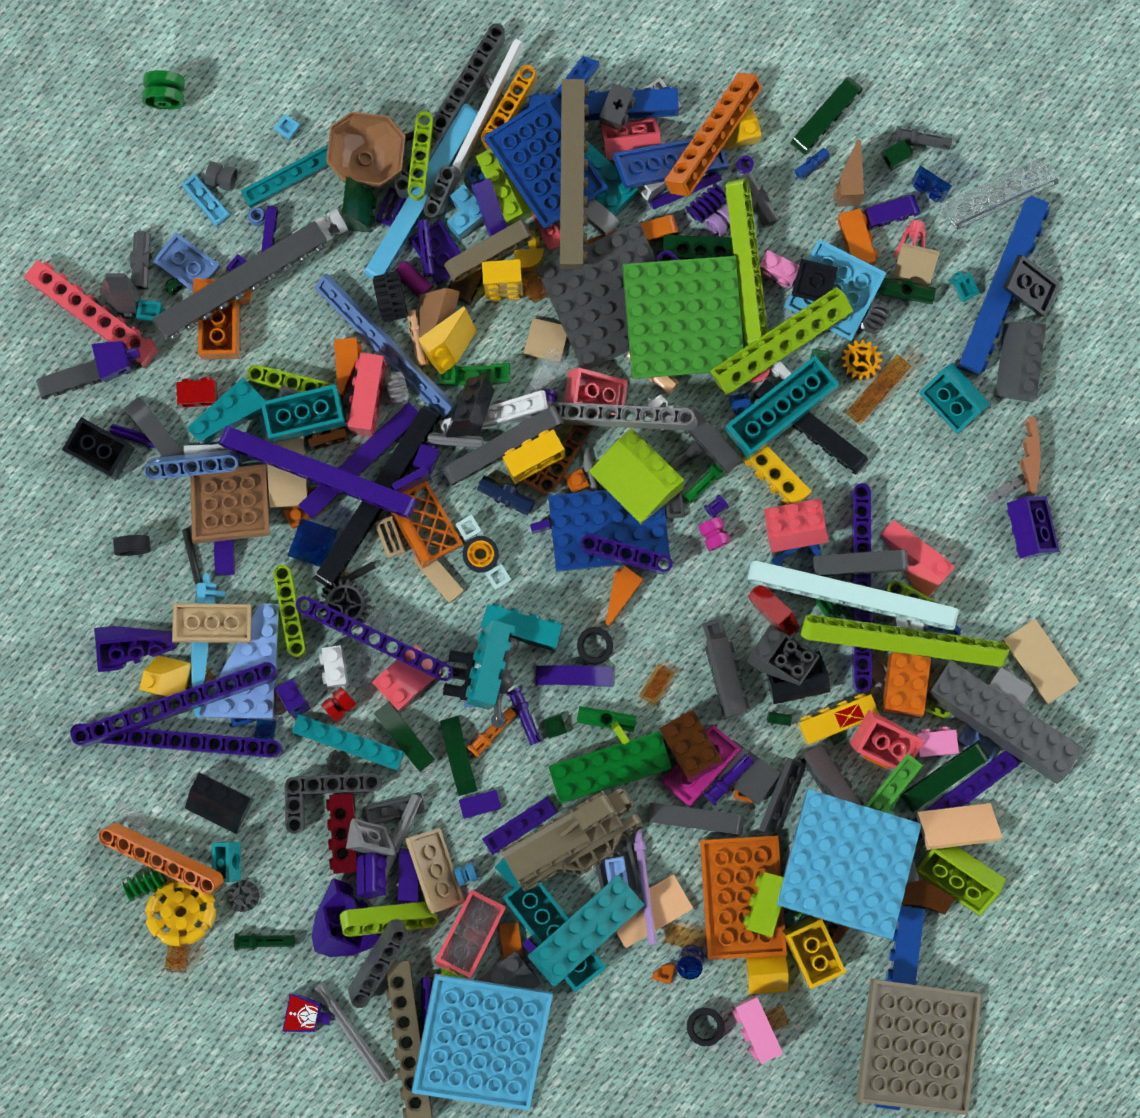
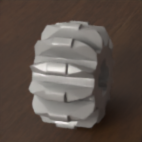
M401 371L387 374L385 382L390 402L392 404H401L408 401L409 395L404 374Z

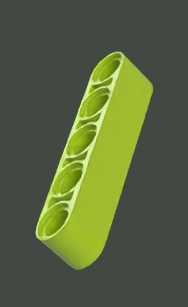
M252 365L247 370V377L252 384L280 391L282 385L288 387L291 381H297V386L291 389L299 392L307 391L310 385H315L316 389L334 385L329 382L260 365ZM255 372H261V376L259 378H252V375ZM272 377H279L277 383H270Z
M278 565L273 571L287 649L291 656L302 658L307 653V645L301 614L295 606L298 598L293 573L286 565ZM282 570H287V577L280 579L279 573ZM291 589V595L284 598L282 596L283 591ZM289 607L295 608V613L292 616H286V610ZM292 626H298L299 628L298 633L295 635H290L289 633ZM300 644L302 646V651L298 654H294V646Z
M426 901L350 909L340 914L343 934L349 937L382 933L387 924L394 919L403 921L406 930L431 928L438 923L437 913L430 914Z

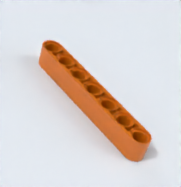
M119 823L110 824L98 834L99 840L103 845L204 894H211L223 885V876L218 871Z

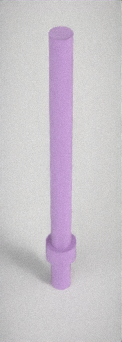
M640 829L634 833L635 843L633 845L634 852H637L642 898L645 904L644 913L648 944L650 946L656 945V936L644 853L646 846L645 842H643L642 830Z

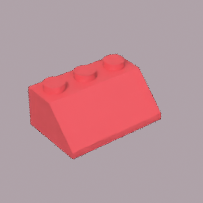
M656 117L628 121L626 126H622L621 131L603 124L601 125L604 152L608 161L615 162L613 155L616 152L661 144Z

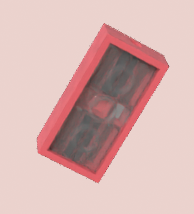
M470 890L435 959V965L461 978L472 979L506 907Z

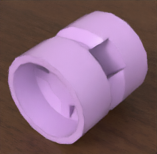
M727 204L717 210V214L713 213L705 219V224L714 237H723L728 233V229H730Z

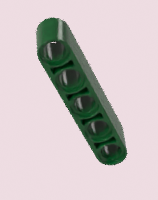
M848 76L794 136L790 144L806 155L807 150L819 141L820 135L826 133L831 127L830 124L841 116L843 109L849 107L855 100L854 97L861 93L863 87Z
M977 741L901 794V798L910 811L913 812L990 759V756L980 742Z

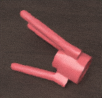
M912 220L910 222V227H906L905 233L896 249L895 258H897L902 243H905L908 235L913 239L912 245L916 246L917 239L921 237V247L925 248L926 231L924 230V222L919 220Z

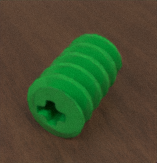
M149 868V874H146L144 870L141 871L142 877L135 873L133 881L128 876L127 883L122 882L128 899L132 902L135 900V896L141 898L143 894L149 895L150 890L154 893L157 891V887L162 889L163 883L167 885L165 874L159 871L154 872L152 868Z

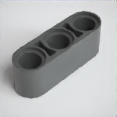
M443 166L439 170L423 208L428 217H439L445 213L450 201L449 195L454 192L461 175L459 168L456 166ZM449 169L452 171L451 179L447 177V171ZM441 187H443L445 190L443 196H441L439 193ZM433 204L437 206L436 213L432 211Z

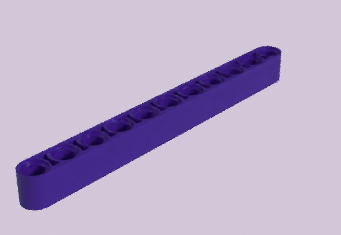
M225 426L218 442L224 448L410 519L417 503L416 499L229 426Z
M865 483L856 485L852 491V553H858L857 546L860 545L865 547L866 552H871V489ZM862 489L865 491L866 496L859 497L856 491ZM863 508L866 511V515L859 516L856 510ZM857 527L865 528L866 534L859 535L856 530ZM871 574L852 575V583H861L871 588ZM852 607V620L872 623V612L867 610L861 612L857 608ZM852 646L853 689L858 693H865L872 686V649L860 650L858 647ZM858 660H864L867 663V668L864 670L860 669L857 666ZM859 679L866 681L867 687L865 689L858 687L857 681Z
M261 663L79 727L72 732V741L81 747L97 744L273 682L278 677V670L272 663ZM272 668V675L265 677V669ZM249 674H253V682L246 683V676ZM235 681L234 689L228 690V682ZM216 687L217 693L214 696H209L210 688ZM198 694V700L195 703H191V695ZM175 700H179V707L177 709H172V702ZM161 707V713L158 716H154V708ZM142 713V720L136 723L134 721L135 715ZM118 720H123V727L117 729L116 722ZM101 726H104V727H105V732H104V734L101 735V736H98V734H97L98 728L101 727ZM86 733L85 741L79 742V735Z
M79 723L73 725L70 730V735H72V732L75 729L87 724ZM101 726L97 730L98 732L100 729H102L105 732V727ZM140 728L123 734V739L117 741L114 737L99 742V744L263 758H278L283 753L282 744L275 740ZM86 733L83 737L78 738L80 742L85 741ZM142 733V741L136 743L135 735ZM160 734L162 741L156 745L154 737ZM176 736L181 737V743L178 746L173 744V739ZM198 737L201 743L199 747L194 748L192 741ZM218 739L220 746L217 749H212V741ZM233 741L239 742V748L236 751H232L230 748ZM256 742L259 748L257 752L252 753L250 745ZM272 744H276L278 751L271 755L269 747Z

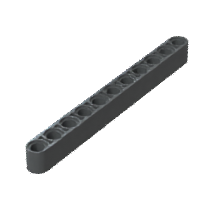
M494 23L488 28L434 116L432 139H436V141L431 143L429 161L461 107L468 103L482 77L486 74L505 42V29L501 24ZM495 33L501 34L498 37L493 36ZM486 48L492 49V50L489 51V52H485V51H484V49H486ZM477 63L483 64L480 67L474 66ZM467 78L473 79L471 82H466L465 80ZM458 93L464 94L462 97H457L456 95ZM449 108L455 109L453 112L446 111ZM440 123L445 124L442 128L437 127ZM423 134L419 142H426L428 137ZM418 152V153L415 155V158H416L417 160H423L424 158H419L418 156H419L420 154H425V153H424V152ZM412 154L395 180L396 193L401 198L409 196L408 187L406 189H400L399 187L403 184L408 185ZM417 170V172L413 174L414 177L420 178L423 171Z

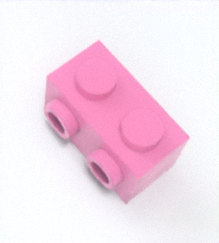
M767 250L760 263L761 276L766 279L775 280L783 287L792 288L799 265Z
M950 727L938 728L939 731L931 732V729L919 730V733L915 735L922 738L925 742L920 748L917 758L958 754L956 730H950Z

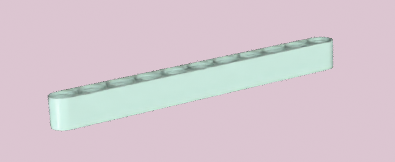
M751 561L747 581L753 584L948 630L955 629L959 612L957 608L759 561Z

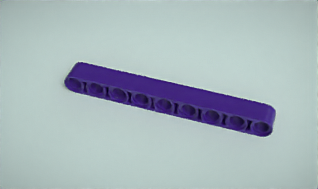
M302 596L296 601L295 606L298 612L445 682L450 681L454 676V669L450 665L306 596ZM304 600H308L310 603V608L306 611H303L300 606ZM321 609H326L328 613L324 619L318 617V612ZM343 617L345 625L338 628L335 625V621L337 618ZM357 625H360L363 629L362 634L359 636L353 634V628ZM373 634L380 636L378 644L370 642V637ZM391 642H395L398 646L397 651L394 653H390L387 648ZM410 650L414 651V660L407 661L405 653ZM425 659H431L433 662V666L429 670H425L422 666ZM443 667L450 669V675L447 678L440 676V670Z

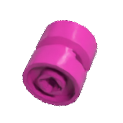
M721 517L710 519L698 526L702 537H706L705 544L708 551L716 550L731 542L728 532L723 531L725 526Z

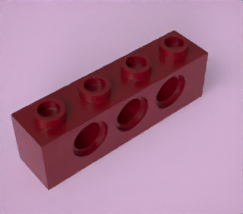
M355 794L329 795V799L326 800V809L330 811V819H327L328 831H331V839H328L329 851L332 850V858L329 859L330 870H333V874L357 872L358 851L347 849L348 856L345 859H341L338 855L341 848H346L352 818L356 819ZM339 809L346 811V816L342 820H339L336 816ZM344 828L347 831V836L341 840L338 838L337 832L339 829Z

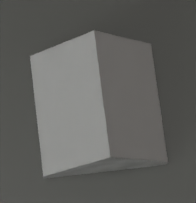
M352 818L346 849L366 854L377 853L384 856L395 854L386 827Z

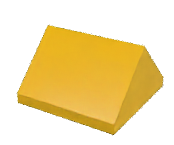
M785 955L746 957L749 995L788 992V968Z

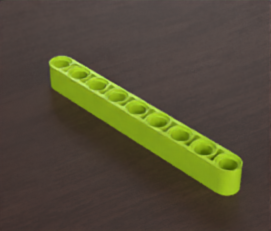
M743 178L726 183V197L733 253L736 256L745 345L748 346L768 333L751 190L749 181Z

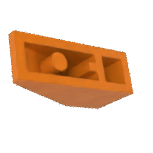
M357 338L334 340L337 387L341 399L345 397L355 373L356 359L360 358L359 355L363 353L362 343H358Z
M626 566L622 570L618 568L612 576L614 580L606 619V626L608 628L643 582L641 577Z

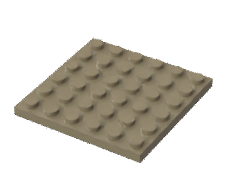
M870 979L856 1101L968 1115L982 994Z

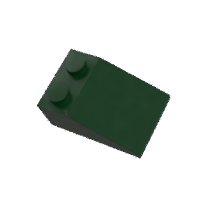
M346 177L342 215L348 231L371 232V227L375 226V216L372 215L373 209L377 208V198H374L373 191L354 179Z

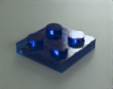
M921 165L911 182L917 191H924L931 200L943 203L952 185Z

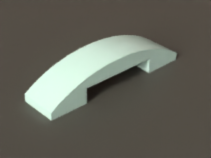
M472 514L455 524L466 543L473 537L484 536ZM479 549L476 551L475 556L477 559H484L486 552ZM499 559L491 570L485 572L486 577L495 590L511 581Z

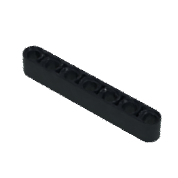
M764 380L753 396L756 399H760L773 389L775 385L768 380ZM810 412L792 425L798 432L807 435V438L815 445H820L822 450L829 456H834L838 459L837 462L846 469H851L855 475L859 473L868 461L866 455Z

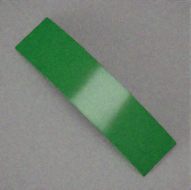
M492 363L490 366L458 367L454 365L442 375L437 372V384L464 386L468 377L485 376L491 385L509 383L510 363Z

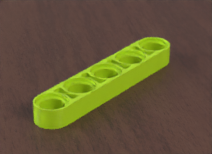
M427 111L418 113L415 121L408 181V195L414 201L422 200L426 191L433 130V117ZM422 117L430 119L427 125H422L419 121ZM424 134L428 139L426 142L421 143L417 140L418 136ZM418 152H424L426 157L423 160H417L415 155ZM415 170H422L424 172L420 178L414 177L413 173ZM415 187H419L422 190L418 196L411 193V190Z

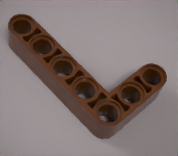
M592 413L589 416V418L595 417ZM574 425L562 443L565 450H570L573 453L572 456L569 458L564 457L548 466L545 473L543 471L535 473L537 477L534 480L530 481L526 478L521 482L543 495L554 494L595 426ZM575 434H579L582 436V440L575 442L572 440V437ZM555 466H560L563 471L560 474H555L552 469ZM545 482L553 484L550 490H545L542 486Z

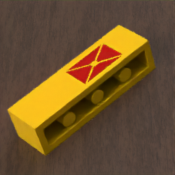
M863 693L855 696V701L848 703L845 700L836 704L837 708L830 710L827 707L818 711L820 715L812 717L810 714L800 718L802 722L798 723V727L806 746L860 725L868 710L879 714L872 695L866 696Z

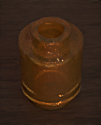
M533 272L523 276L522 284L527 299L532 300V302L542 300L545 291L537 273Z

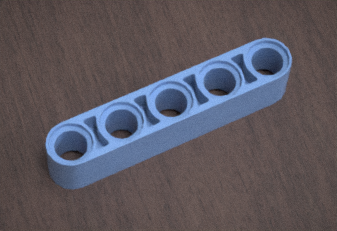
M232 450L155 457L148 462L145 474L150 479H164L231 472L237 468L240 462V455ZM226 458L234 459L235 463H228ZM207 460H214L216 465H209ZM188 462H195L197 464V467H190ZM169 464H176L178 469H172ZM151 466H157L159 468V471H153L151 469Z

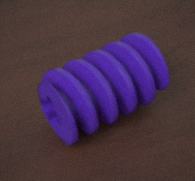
M716 183L713 184V188L707 189V193L703 192L701 197H697L695 199L696 202H690V207L685 206L689 215L701 224L703 223L702 216L707 219L709 217L707 212L713 214L715 213L714 207L718 210L721 208L719 203L726 204V195Z

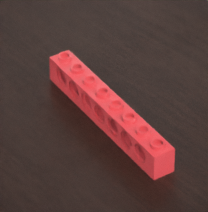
M37 259L24 275V278L108 342L123 341L128 349H131L135 342H140L138 347L140 358L134 359V361L145 369L158 352L155 347L156 343L148 337L146 339L141 337V332L134 326L129 328L125 325L127 322L119 315L114 317L111 314L112 310L104 304L102 307L96 303L98 300L91 294L86 296L82 293L83 289L76 283L71 285L67 282L68 278L61 272L56 274L52 271L54 267L46 261L42 263ZM48 277H52V281L46 284L45 280ZM62 288H67L64 294H59ZM76 299H82L79 305H74ZM96 309V313L93 316H89V312ZM111 320L108 327H103L105 321ZM126 331L124 337L118 338L119 332Z

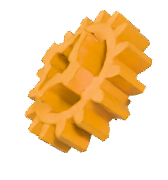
M864 339L861 340L860 344L856 340L853 342V346L848 344L847 350L842 352L844 357L840 359L841 362H845L841 366L842 369L847 368L845 374L851 373V379L853 380L857 376L859 381L863 377L869 380L870 375L875 377L876 371H879L881 368L877 364L882 363V359L878 358L882 353L876 352L878 346L876 345L872 348L871 341L865 344ZM850 355L853 358V362L851 365L849 363ZM872 356H873V360H874L873 366H872V363L870 362V358H871ZM859 358H860V359L864 358L865 361H864V362L862 361V362L859 363V362H858V359H859Z

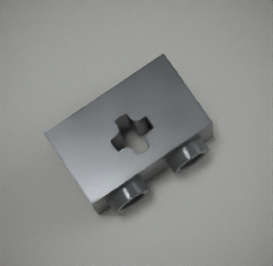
M613 83L599 116L600 124L621 131L622 126H626L628 122L629 108L633 109L636 101L634 90Z

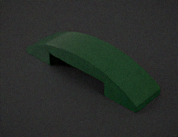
M459 716L441 720V730L458 796L477 792Z

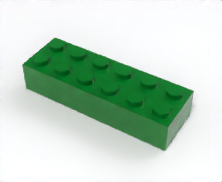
M660 731L630 740L625 745L620 743L548 766L560 804L672 769Z

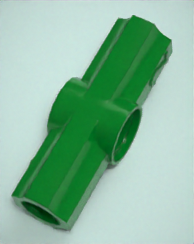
M579 706L577 723L612 729L611 724L617 721L623 731L634 733L637 716ZM608 714L612 717V722L607 725L603 724L601 717Z

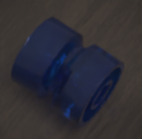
M690 944L680 950L677 962V971L680 976L691 980L701 975L704 963L702 949Z

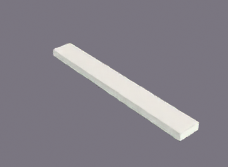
M514 39L452 165L459 168L460 174L523 49L520 40Z

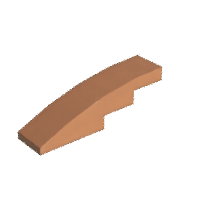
M1035 416L1029 417L1024 421L1028 437L1022 441L1026 457L1019 461L1029 497H1033L1036 494L1040 475V440Z

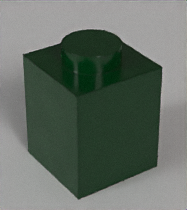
M902 140L885 149L882 157L890 171H893L911 161L913 150L909 144Z

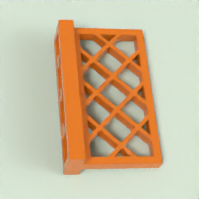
M427 481L403 493L419 502L426 503L423 512L415 509L412 512L422 515L419 524L411 522L408 518L391 513L422 568L429 566L431 562L463 546V542ZM426 488L428 492L427 500L416 497L418 491ZM428 504L437 507L436 515L426 513ZM424 516L435 519L432 527L422 525ZM437 520L446 523L445 531L435 528ZM420 528L431 531L428 540L420 538ZM433 532L444 535L442 543L431 541ZM446 536L455 538L457 544L453 546L445 545ZM429 544L440 547L439 553L431 556L428 551Z

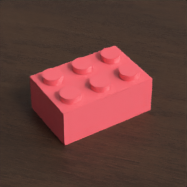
M821 498L764 509L771 553L829 542Z

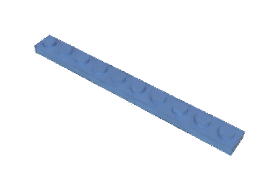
M328 274L322 275L315 289L379 355L384 356L385 361L396 372L401 371L404 374L405 381L434 411L441 414L443 420L447 418L456 405Z

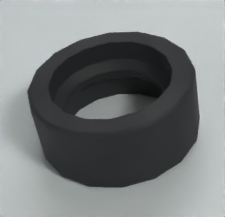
M127 535L113 539L114 555L132 556L151 552L150 537L147 535Z
M587 628L578 638V654L582 660L589 664H601L608 660L612 654V637L602 628ZM590 635H600L606 641V650L599 657H591L584 650V642Z
M699 1008L689 1016L687 1032L694 1043L700 1046H712L722 1038L724 1022L715 1010ZM702 1015L713 1017L717 1023L715 1035L708 1039L698 1037L694 1031L695 1020Z

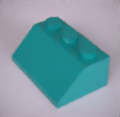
M953 363L943 368L919 392L957 434L991 405Z

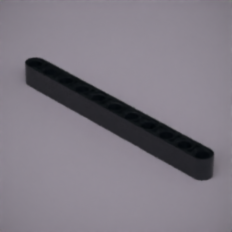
M425 405L420 409L374 483L394 490L392 483L405 476L416 458L420 445L426 443L428 434L433 432L441 418V414ZM363 501L360 503L317 571L314 580L329 589L333 588L332 583L336 584L383 509Z

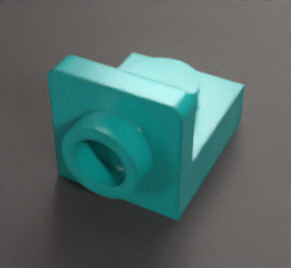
M958 271L948 280L949 284L954 285L961 302H965L979 294L971 273Z
M139 299L136 319L153 321L154 317L166 311V309L163 308L161 302Z

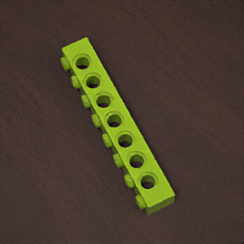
M837 287L710 370L721 391L725 395L734 392L738 387L751 381L759 373L766 371L770 366L781 361L791 352L798 350L806 342L813 340L824 330L831 328L839 320L846 318L848 314L853 312V309L845 293Z

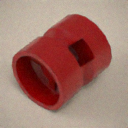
M340 687L333 693V698L326 699L321 706L336 723H339L345 717V712H351L357 706V703ZM336 702L342 706L339 711L334 707Z

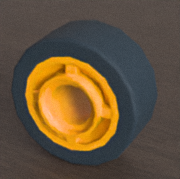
M476 536L465 544L463 560L470 570L477 573H485L497 564L499 550L491 538ZM477 550H484L486 557L484 559H477L475 556Z

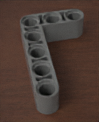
M348 774L288 778L284 786L285 826L287 831L292 834H300L305 829V795L375 792L381 788L382 781L380 777L375 774ZM372 777L376 778V787L369 788L368 780ZM352 778L358 781L355 789H350L348 786V782ZM332 779L338 781V787L335 790L329 788V782ZM317 780L319 787L312 791L309 787L310 782ZM293 781H298L299 788L293 792L290 789V784ZM294 800H297L300 804L297 811H293L290 807ZM294 820L300 822V828L296 831L291 828V823Z

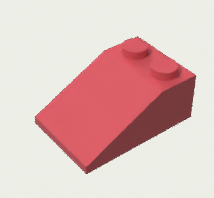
M583 368L569 370L563 403L625 405L628 381ZM611 413L609 416L615 417L616 413Z
M415 645V646L413 647V648H415V649H417V650L423 652L417 645ZM410 650L405 653L407 661L414 660V651ZM425 659L422 666L425 670H429L432 668L433 662L430 659ZM396 660L372 683L401 712L436 678Z
M868 710L850 744L856 752L895 769L907 753L915 758L925 741L886 717Z

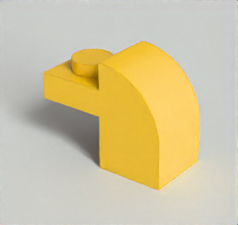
M531 230L533 238L528 242L529 249L514 250V258L520 259L522 273L536 270L544 260V248H538L540 247L539 236H535V230Z

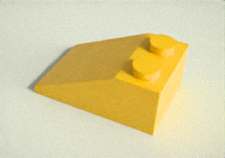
M463 306L420 337L418 341L430 363L442 375L457 364L477 330L466 308Z

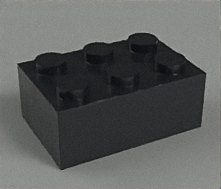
M82 417L62 448V451L115 481L135 450L128 442Z

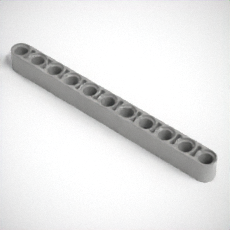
M496 400L491 405H495L508 400ZM547 402L548 408L555 406L556 410H560L559 416L563 421V425L689 431L693 430L698 423L693 411L688 408ZM574 411H578L577 416L571 417ZM592 412H597L594 418H589ZM611 413H616L614 418L608 419ZM534 414L528 415V416H525V417H522V418H518V419H515V420H512V421H508V422H521V423H522V422L526 421L527 419L533 417ZM629 414H635L633 419L627 420ZM648 415H654L652 420H645ZM666 416H673L669 422L664 421ZM687 416H691V417H692L689 422H687V423H684V422H683V420H684L685 417H687Z

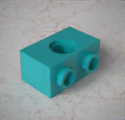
M241 841L212 843V869L221 873L224 879L223 883L241 881Z

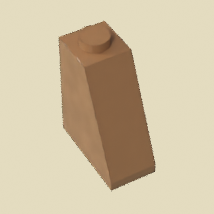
M443 288L419 295L420 337L454 314L459 291Z

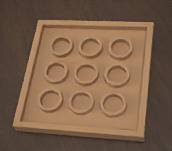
M266 464L237 467L231 472L190 476L193 544L270 536Z

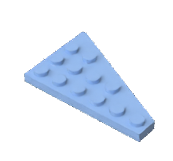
M260 604L251 619V643H237L217 679L264 662L272 663L277 668L280 624L279 604ZM265 669L264 676H271L273 669ZM247 675L245 678V682H253L254 675ZM276 680L202 706L199 718L274 719ZM228 682L227 689H234L236 682ZM212 687L209 696H214L217 693L216 687Z

